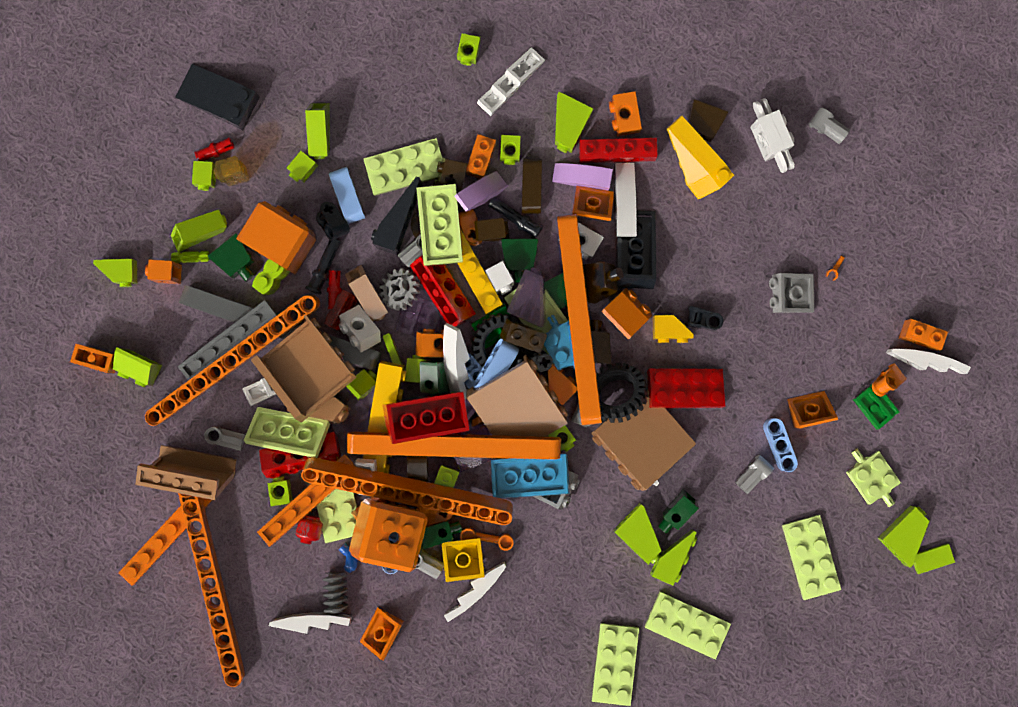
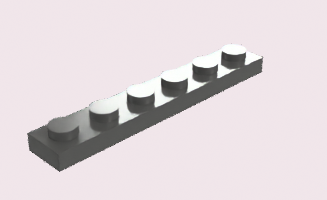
M267 299L177 367L189 381L276 317L278 312Z

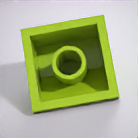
M117 347L113 362V370L118 371L117 375L125 379H129V377L135 379V384L146 387V385L153 386L162 365L129 349Z

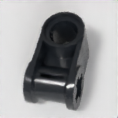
M331 202L322 203L320 211L316 215V221L325 232L327 238L335 240L350 232L349 224L342 217L336 206Z
M689 306L688 310L690 312L685 326L709 331H716L722 327L724 320L719 313ZM711 317L718 319L717 327H712L709 324Z
M541 350V353L533 351L519 354L514 360L516 366L524 361V356L526 355L529 360H534L538 367V370H536L538 373L549 370L553 365L552 357L544 350Z

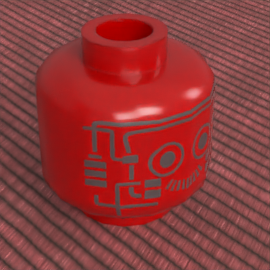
M306 515L298 522L295 534L298 538H301L300 542L312 544V541L320 539L323 523L319 517Z

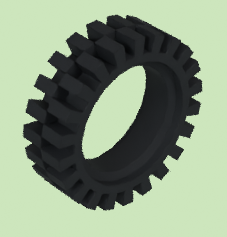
M497 313L496 316L492 314L489 315L488 319L484 318L482 324H477V330L472 333L474 337L471 338V350L474 358L482 367L489 357L485 351V341L489 333L494 329L503 327L506 318L522 323L519 319L506 313L505 315ZM518 346L519 352L517 355L529 353L532 350ZM514 361L510 366L509 370L515 367Z
M615 363V368H612V365L608 364V370L605 371L601 367V374L596 372L599 400L602 389L612 381L625 380L634 386L631 398L621 405L610 406L600 400L602 420L607 422L609 418L610 423H615V418H617L618 422L621 423L623 422L622 417L626 416L628 421L631 419V413L636 417L638 415L637 409L640 411L644 409L642 404L646 405L648 389L643 375H641L638 369L635 370L634 366L628 367V364L623 363L621 367L620 363Z

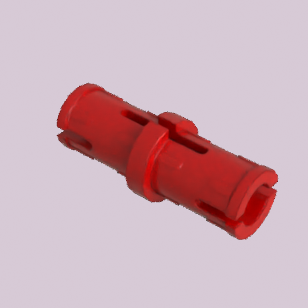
M228 137L218 143H210V146L194 153L196 159L199 158L198 161H205L212 157L217 158L220 154L235 149L234 143Z
M331 270L328 271V309L340 310V293L342 292V288H340L341 271Z

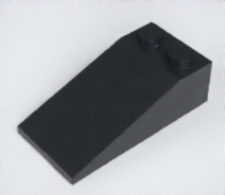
M194 64L190 66L175 98L241 130H244L260 98L255 91Z
M415 177L381 221L378 229L373 230L371 240H373L372 244L377 249L398 256L418 199L417 188L422 187L420 177Z
M636 210V215L651 217H636V237L616 238V268H621L624 274L622 279L617 280L618 288L654 289L656 282V211Z

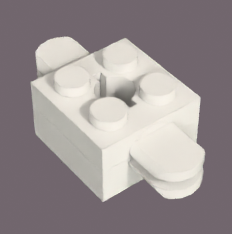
M765 98L761 99L760 102H754L753 109L758 119L750 128L764 160L768 161L775 158L782 173L786 172L787 168L789 170L794 169V162L789 153V150L794 146V137L791 132H788L785 116L779 110L772 112Z

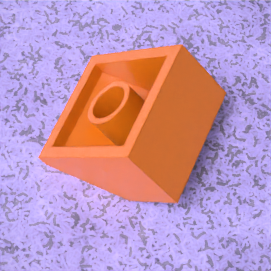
M625 288L601 312L627 339H630L653 315L650 313V308L637 299L638 297L635 292Z

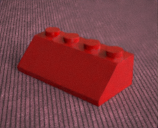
M463 392L383 404L385 424L392 444L470 431Z

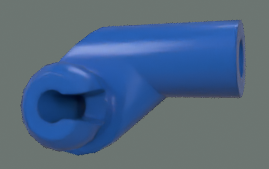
M344 543L339 551L346 557L344 570L351 573L356 570L358 559L351 555L349 546Z

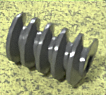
M343 571L325 572V574H328V577L323 578L322 581H326L328 584L323 586V589H327L328 592L323 594V596L329 598V600L323 602V604L328 605L329 608L323 610V612H345L343 609L348 608V604L344 601L348 599V596L343 594L348 589L342 587L347 584V580L342 578L346 577L347 573Z

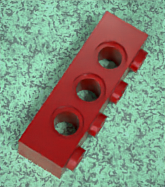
M657 138L580 140L579 163L655 161L657 158Z
M423 255L410 264V267L446 323L457 327L476 314L444 264L424 266Z
M335 432L326 434L321 447L323 452L318 455V458L337 462L341 458L339 441ZM269 448L259 450L261 471L266 478H277L282 474L297 473L299 470H303L306 460L311 458L303 456L301 459H297L300 456L298 454ZM285 459L283 463L278 464L280 460Z

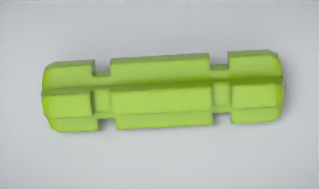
M198 251L183 252L182 254L174 252L171 254V260L176 263L181 261L183 263L208 262L210 259L207 257L209 255L208 251H201L200 253Z

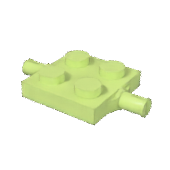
M858 448L852 451L851 454H853L857 463L846 473L867 504L871 505L880 498H883L888 507L895 504L889 493L901 482L880 451H876L868 457H863Z

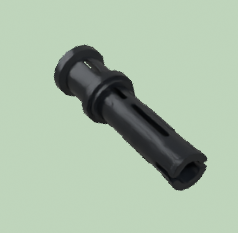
M494 197L488 205L489 208H492L516 224L518 230H523L531 235L532 239H536L544 227L542 224L538 225L532 221L530 216L521 215L497 199V197Z
M337 239L328 241L316 270L314 269L311 273L313 276L309 285L305 289L321 295L322 286L328 280L327 273L341 241Z

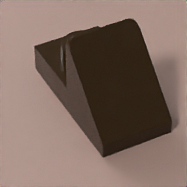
M504 218L474 222L476 241L510 239L508 221H504Z

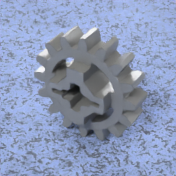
M402 268L399 271L394 269L393 275L387 273L388 279H382L385 284L380 286L383 289V292L380 293V296L384 298L382 302L387 304V307L397 311L400 308L406 310V305L412 307L411 301H417L418 299L415 295L420 293L417 290V287L420 286V283L416 282L418 278L412 272Z

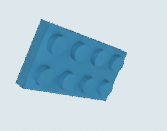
M561 454L560 459L510 458L491 460L493 497L505 499L570 494L567 454Z

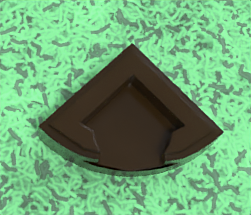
M414 213L411 219V230L415 238L421 235L420 219L416 213Z

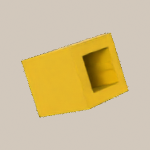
M674 315L653 316V339H658V343H669V339H677V343H688V339L694 338V334Z

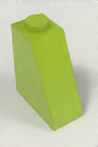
M558 92L556 102L555 145H557L558 150L564 153L568 151L572 153L592 114L593 108L561 92Z
M311 103L305 110L308 156H314V159H324L330 153V103Z
M218 209L175 224L170 236L177 251L181 252L223 233L227 227V220Z
M639 503L613 531L649 565L650 562L653 564L659 559L661 548L646 510Z
M909 506L878 537L902 564L909 568L914 564L929 524V520L925 517L927 515L925 511L920 507L916 508L913 506Z

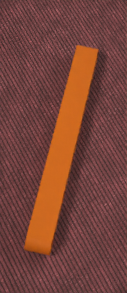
M577 214L557 216L582 425L602 423Z
M306 295L293 303L150 408L145 414L146 422L151 426H156L172 417L303 321L305 315L310 316L320 306L319 298L315 295ZM308 298L314 303L312 309L306 307L305 302ZM292 310L298 313L297 320H293L290 317ZM277 321L282 324L280 332L275 329ZM261 333L267 336L265 343L260 341L259 336ZM246 344L251 346L252 351L250 354L244 350ZM230 355L235 357V365L229 362ZM215 367H218L220 369V376L215 375ZM199 378L204 379L205 387L199 385ZM184 389L190 392L189 398L184 396ZM169 400L174 402V409L169 407ZM154 411L159 414V420L154 418Z
M348 432L347 453L560 459L561 438L447 434L392 444L388 432Z
M314 457L306 460L301 473V477L305 482L499 525H507L512 521L513 504L506 499Z
M178 493L224 681L228 686L236 687L243 680L245 671L203 500L201 497ZM189 502H194L197 505L196 511L190 510ZM194 521H199L201 523V530H197L194 528ZM198 540L206 542L205 549L199 547ZM203 559L210 560L211 567H205ZM213 578L216 585L210 586L207 579ZM212 597H218L220 599V604H214L212 602ZM223 616L225 623H219L216 617ZM221 635L229 636L230 641L224 642L221 639ZM227 653H230L234 656L233 661H230L226 658ZM230 673H237L239 675V679H233L230 676Z

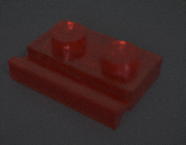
M342 290L335 299L333 309L327 313L324 324L341 331L339 328V315L352 309L358 300L357 297Z

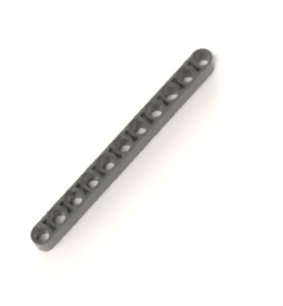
M187 285L184 286L179 300L180 304L232 322H237L253 309ZM277 321L275 329L280 332L282 324ZM297 324L280 338L285 339L301 325ZM329 335L332 339L330 344L340 349L343 353L341 357L343 360L376 371L382 353L372 349L360 352L349 341Z

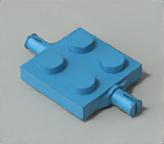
M551 315L554 323L549 316L547 320L552 328L546 333L547 337L544 346L552 357L558 371L569 366L575 368L569 321L559 324L555 315Z

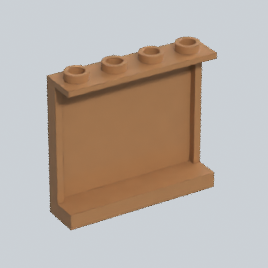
M307 315L304 316L306 319L305 323L262 358L256 355L251 359L292 416L301 423L357 378L353 373L355 368L349 361L344 362L341 358L343 353L340 349L330 344L332 339L329 335L319 330L321 325L315 318L310 319Z
M526 355L523 362L475 390L474 387L466 390L468 401L492 435L545 437L568 424L566 417L568 412L563 405L559 406L557 395L553 390L549 391L547 380L543 375L540 376L538 374L536 363L533 359L529 360Z
M648 390L646 405L642 404L644 407L642 411L637 409L638 415L636 417L631 413V419L627 421L626 416L622 417L623 422L621 423L618 422L617 418H615V423H610L608 418L607 422L604 421L596 430L591 432L593 441L598 446L602 445L606 450V456L612 461L615 460L619 465L618 469L625 476L628 475L632 479L631 484L641 491L647 490L696 445L665 408L649 407Z
M161 445L159 457L151 465L142 463L138 465L135 485L215 500L234 478L237 459Z

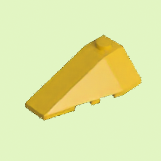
M680 116L667 128L673 148L679 158V165L683 170L686 185L697 199H701L722 188L734 176L725 162L683 116Z

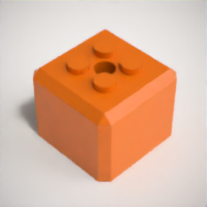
M266 201L260 202L236 239L295 275L316 242L315 233L306 226L307 223L296 215L291 217V214L281 206L277 205L274 207Z
M366 498L360 504L349 551L353 557L363 563L411 572L416 569L428 518L425 513L412 508ZM397 532L399 536L397 542L390 543V534Z

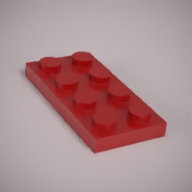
M649 368L647 370L650 408L726 407L723 369Z

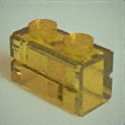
M233 156L227 158V160L216 161V168L213 170L216 179H220L221 183H225L230 187L237 185L238 182L241 184L249 181L246 165L238 157Z

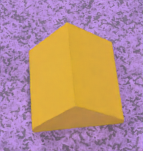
M480 538L442 543L446 582L485 577Z

